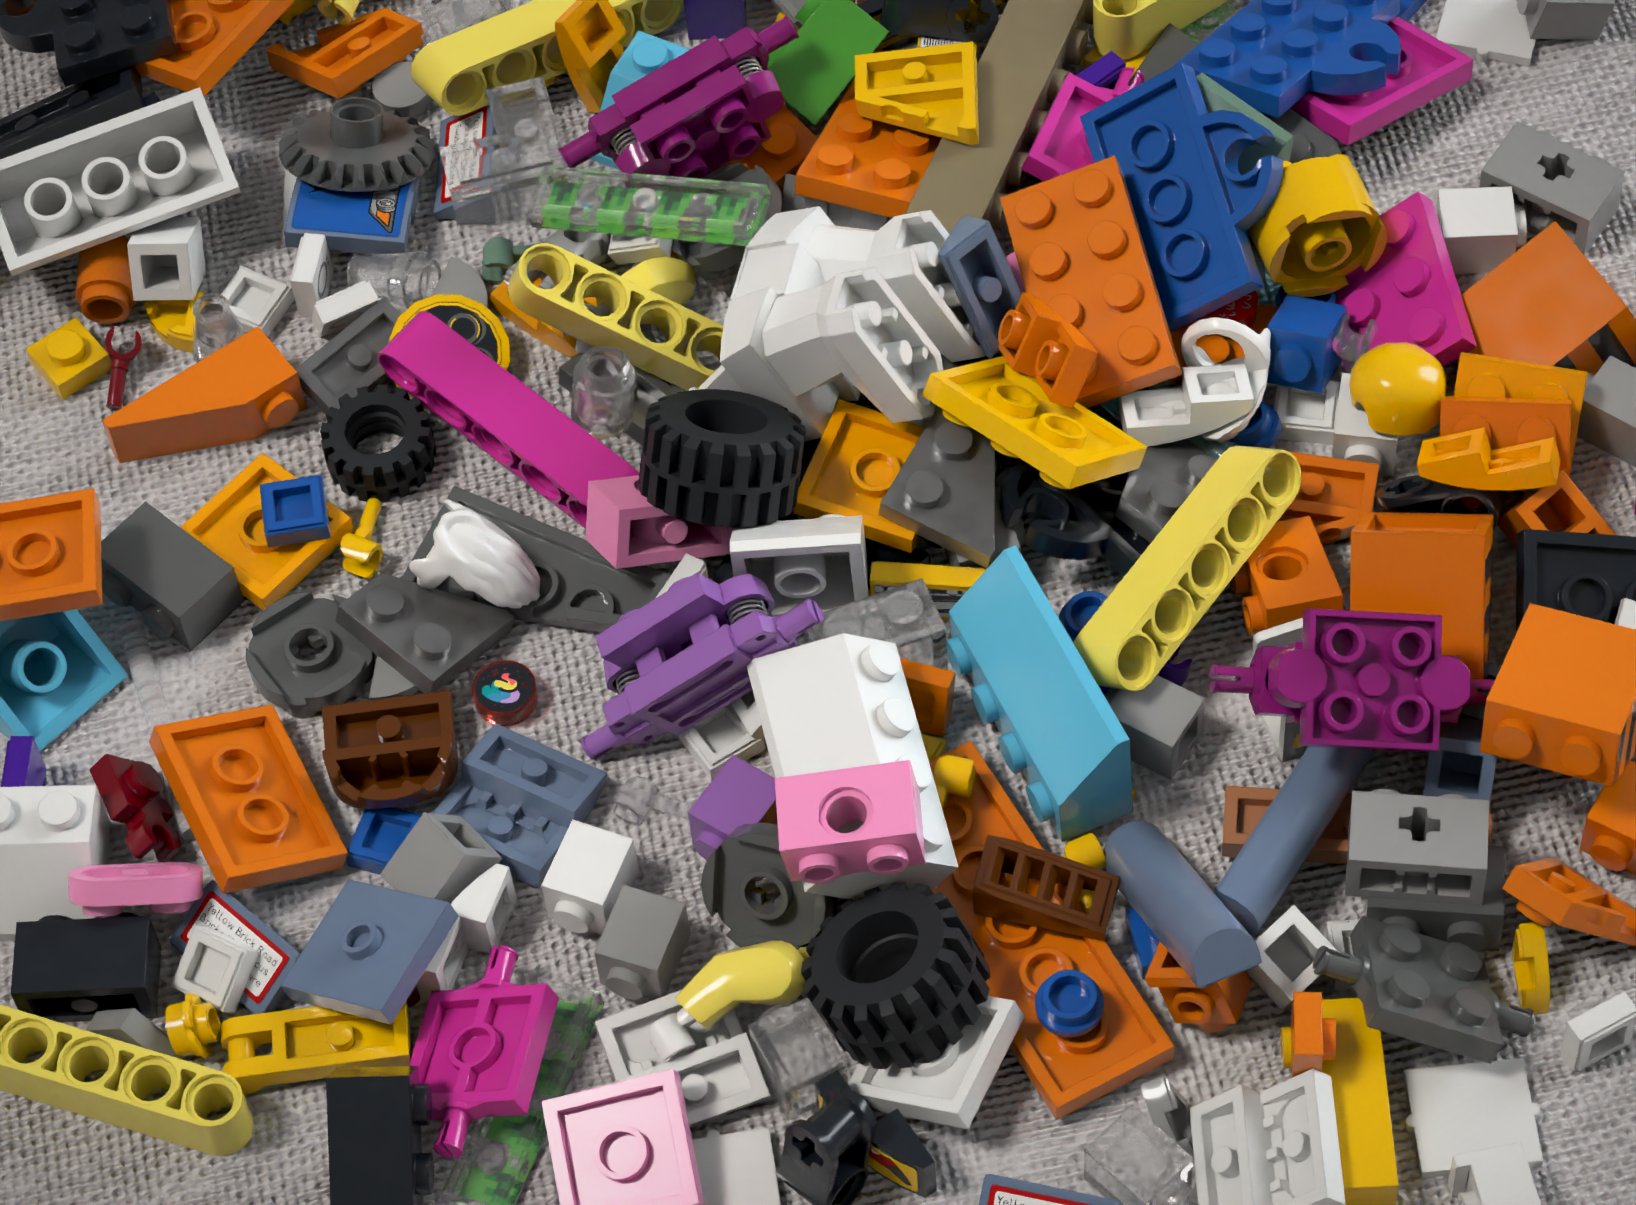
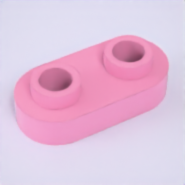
M185 862L109 864L76 868L68 873L69 902L82 906L83 914L96 917L117 915L123 912V906L150 905L152 912L162 914L185 912L190 909L191 901L203 897V868L199 865Z

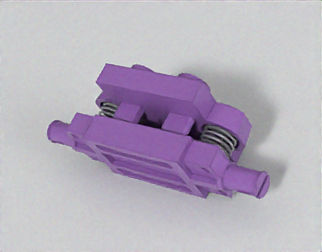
M699 573L676 581L669 587L667 592L640 609H634L625 613L616 624L595 636L601 658L604 659L607 689L619 695L602 704L607 724L581 738L583 750L590 759L597 761L621 744H647L665 732L678 736L750 692L752 686L746 666L755 658L797 647L796 637L817 624L824 622L821 609L814 600L808 598L784 615L772 617L771 611L774 608V600L765 582L752 574L735 576L721 584Z

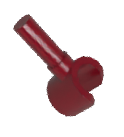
M112 327L107 332L105 338V349L112 358L106 407L112 410H119L122 408L126 374L129 371L130 360L138 355L142 341L139 332L136 330L134 349L126 354L118 353L111 345L115 328Z

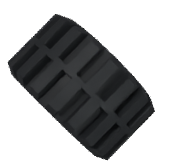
M700 389L666 395L659 398L658 402L652 403L646 413L638 482L639 491L642 496L647 497V502L656 508L664 510L665 513L702 525L749 527L775 522L778 518L789 515L792 512V508L796 507L806 435L805 426L801 424V419L796 414L789 412L782 405L748 393L721 389Z
M905 882L892 883L888 890L881 891L879 887H875L865 891V896L855 902L852 898L840 906L842 911L835 917L828 916L819 926L822 931L820 936L811 938L806 948L810 958L802 962L801 975L806 980L802 986L806 996L844 1052L847 1051L853 1060L862 1065L869 1061L873 1068L886 1070L893 1062H896L900 1069L914 1066L918 1058L925 1057L929 1061L939 1056V1049L947 1043L954 1046L964 1037L961 1032L966 1025L975 1024L981 1015L977 1005L987 1001L990 990L985 982L990 978L989 966L984 959V954L948 898L942 893L937 892L934 894L929 886L916 884L909 889Z

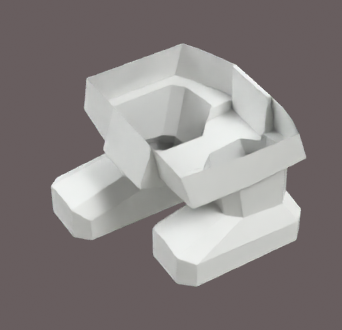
M817 206L776 213L766 221L746 246L725 316L721 339L720 363L745 393L780 404L787 408L789 412L796 414L801 419V424L805 426L806 442L822 438L836 401L839 399L858 401L860 392L892 423L934 416L936 405L924 398L922 394L929 375L944 370L941 354L951 362L984 357L985 354L938 256L950 234L931 210L894 216L877 231L835 226L822 208Z

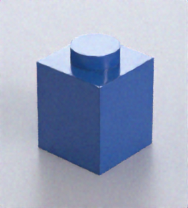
M1287 295L1267 325L1271 332V353L1267 383L1322 394L1342 361L1347 306Z

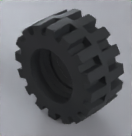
M377 384L376 392L370 393L367 386L357 388L358 396L355 398H351L346 393L338 399L340 409L332 406L326 413L327 423H322L320 430L323 454L334 483H339L342 492L348 496H351L356 491L358 499L367 502L372 495H378L381 503L390 502V494L397 492L400 498L409 495V486L411 484L420 488L426 481L425 472L432 473L435 465L434 456L436 455L433 429L427 410L424 411L422 402L416 396L410 399L408 391L399 387L394 394L390 393L388 385ZM393 433L403 437L396 447L378 455L363 454L354 450L359 442L373 434Z

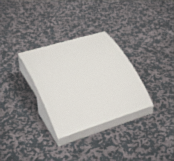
M681 990L595 1021L596 1032L616 1082L669 1069H674L680 1074L690 1127L770 1098L746 1032L743 1033L735 1009L727 1013L709 1029H706L697 1021L687 1027L696 1044V1048L691 1053L669 1061L659 1058L650 1042L649 1031L655 1021L666 1015L678 1013L683 1008L675 999Z
M1313 1068L1261 1092L1241 1084L1189 1108L1198 1205H1346L1331 1076Z

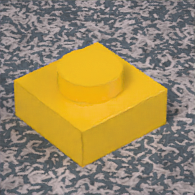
M76 317L26 348L30 363L62 400L110 371L111 359L109 354Z

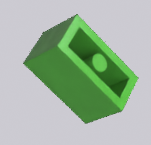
M807 0L794 17L803 25L797 32L800 38L794 39L768 54V70L773 72L785 99V104L813 126L817 124L855 76V55L873 53L889 33L885 27L851 0Z

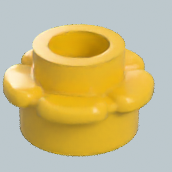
M195 993L186 994L185 1001L167 1006L165 1012L166 1030L174 1052L179 1057L193 1054L202 1058L210 1056L213 1042L221 1039V1023L215 1006L211 1002L202 1003Z

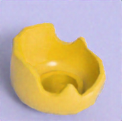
M1398 342L1378 345L1355 361L1351 369L1349 381L1351 402L1353 406H1358L1360 403L1364 407L1371 429L1385 434L1408 436L1426 433L1440 423L1441 399L1446 396V375L1442 365L1434 356L1415 344Z

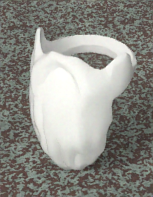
M1215 317L1199 320L1189 326L1184 333L1181 341V352L1187 367L1245 364L1254 396V410L1222 427L1200 434L1207 441L1221 443L1234 438L1247 427L1250 419L1261 404L1270 365L1271 332L1268 328H1265L1262 333L1257 334L1248 326L1239 322ZM1219 334L1230 337L1239 343L1245 357L1216 364L1212 362L1202 348L1196 346L1195 342L1204 335Z
M444 500L443 504L451 512L441 516L439 524L433 532V547L426 558L414 559L409 564V569L417 576V584L422 588L434 589L450 576L465 590L473 591L499 607L521 608L523 605H528L531 601H537L540 597V577L534 563L520 545L494 523L473 510L452 500Z

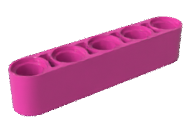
M419 311L377 355L380 366L397 385L407 390L413 397L416 396L423 405L585 529L588 481L639 475V472L628 462L431 313Z

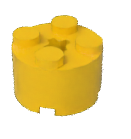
M1344 154L1310 158L1293 164L1289 161H1283V176L1277 197L1265 217L1248 229L1250 237L1274 284L1275 282L1281 284L1285 293L1297 297L1321 296L1347 286L1349 283L1345 275L1354 271L1360 265H1362L1366 273L1379 260L1387 242V231L1357 170L1353 167L1349 157Z

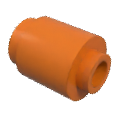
M124 235L79 251L76 300L81 305L82 314L91 321L102 324L121 322L128 317L129 310L136 304V301H133L127 248L130 239Z

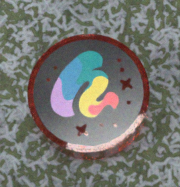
M501 660L490 663L478 672L472 684V695L476 710L482 719L492 725L496 723L505 727L519 724L531 716L538 703V691L534 675L525 665L516 661Z

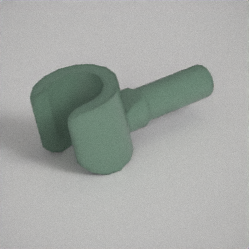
M504 237L489 239L483 247V280L489 284H501L505 280L503 276L509 267L519 261L526 249L535 244L514 246L509 239Z

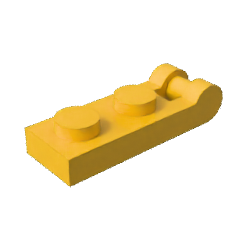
M407 1001L392 1024L314 1006L237 1016L223 1021L220 1026L221 1047L228 1051L229 1062L223 1066L222 1072L236 1079L244 1095L260 1091L263 1086L323 1079L336 1068L409 1066L412 1057ZM272 1043L273 1054L255 1056V1049L261 1044Z

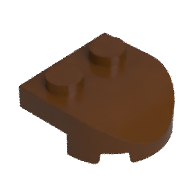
M450 690L322 706L325 750L322 751L323 760L336 796L343 803L360 809H379L410 805L427 801L440 795L454 781L458 770V751L454 706Z

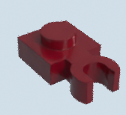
M105 754L89 769L111 820L125 823L128 829L126 843L135 858L142 859L153 849L158 862H168L182 849L178 834L167 823L174 814L164 794L163 781L152 765L142 761Z

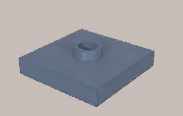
M348 879L280 986L292 1000L392 1024L459 915L451 904L446 901Z

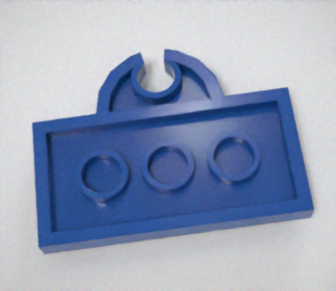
M1252 0L1175 63V65L1182 62L1192 67L1196 76L1204 73L1257 111L1277 118L1309 91L1328 95H1357L1378 90L1386 86V73L1398 75L1400 71V38L1386 24L1400 13L1401 0Z
M1182 62L1080 116L1094 163L1115 155L1121 165L1170 333L1263 287L1246 230L1265 217L1277 197L1283 176V160L1273 155L1261 157L1251 171L1240 175L1238 159L1243 150L1255 144L1268 146L1276 138L1269 129L1240 112L1218 110L1208 113L1194 69Z

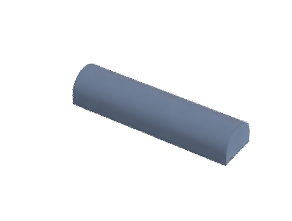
M1308 746L1215 890L1216 896L1252 937L1258 935L1376 750Z
M1137 820L1127 822L1112 832L1103 850L1106 859V871L1120 876L1118 890L1198 988H1204L1259 966L1262 963L1257 943L1157 826L1147 821Z

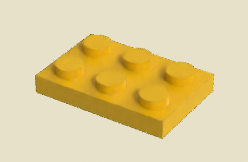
M1003 356L931 373L922 394L924 398L943 409L942 414L946 419L957 425L971 427L991 440L990 444L996 451L1009 457L1022 459L1039 470V475L1045 482L1061 489H1073L1081 485L1139 469L1148 447L1075 402L1073 408L1050 402L1034 377L1013 371Z

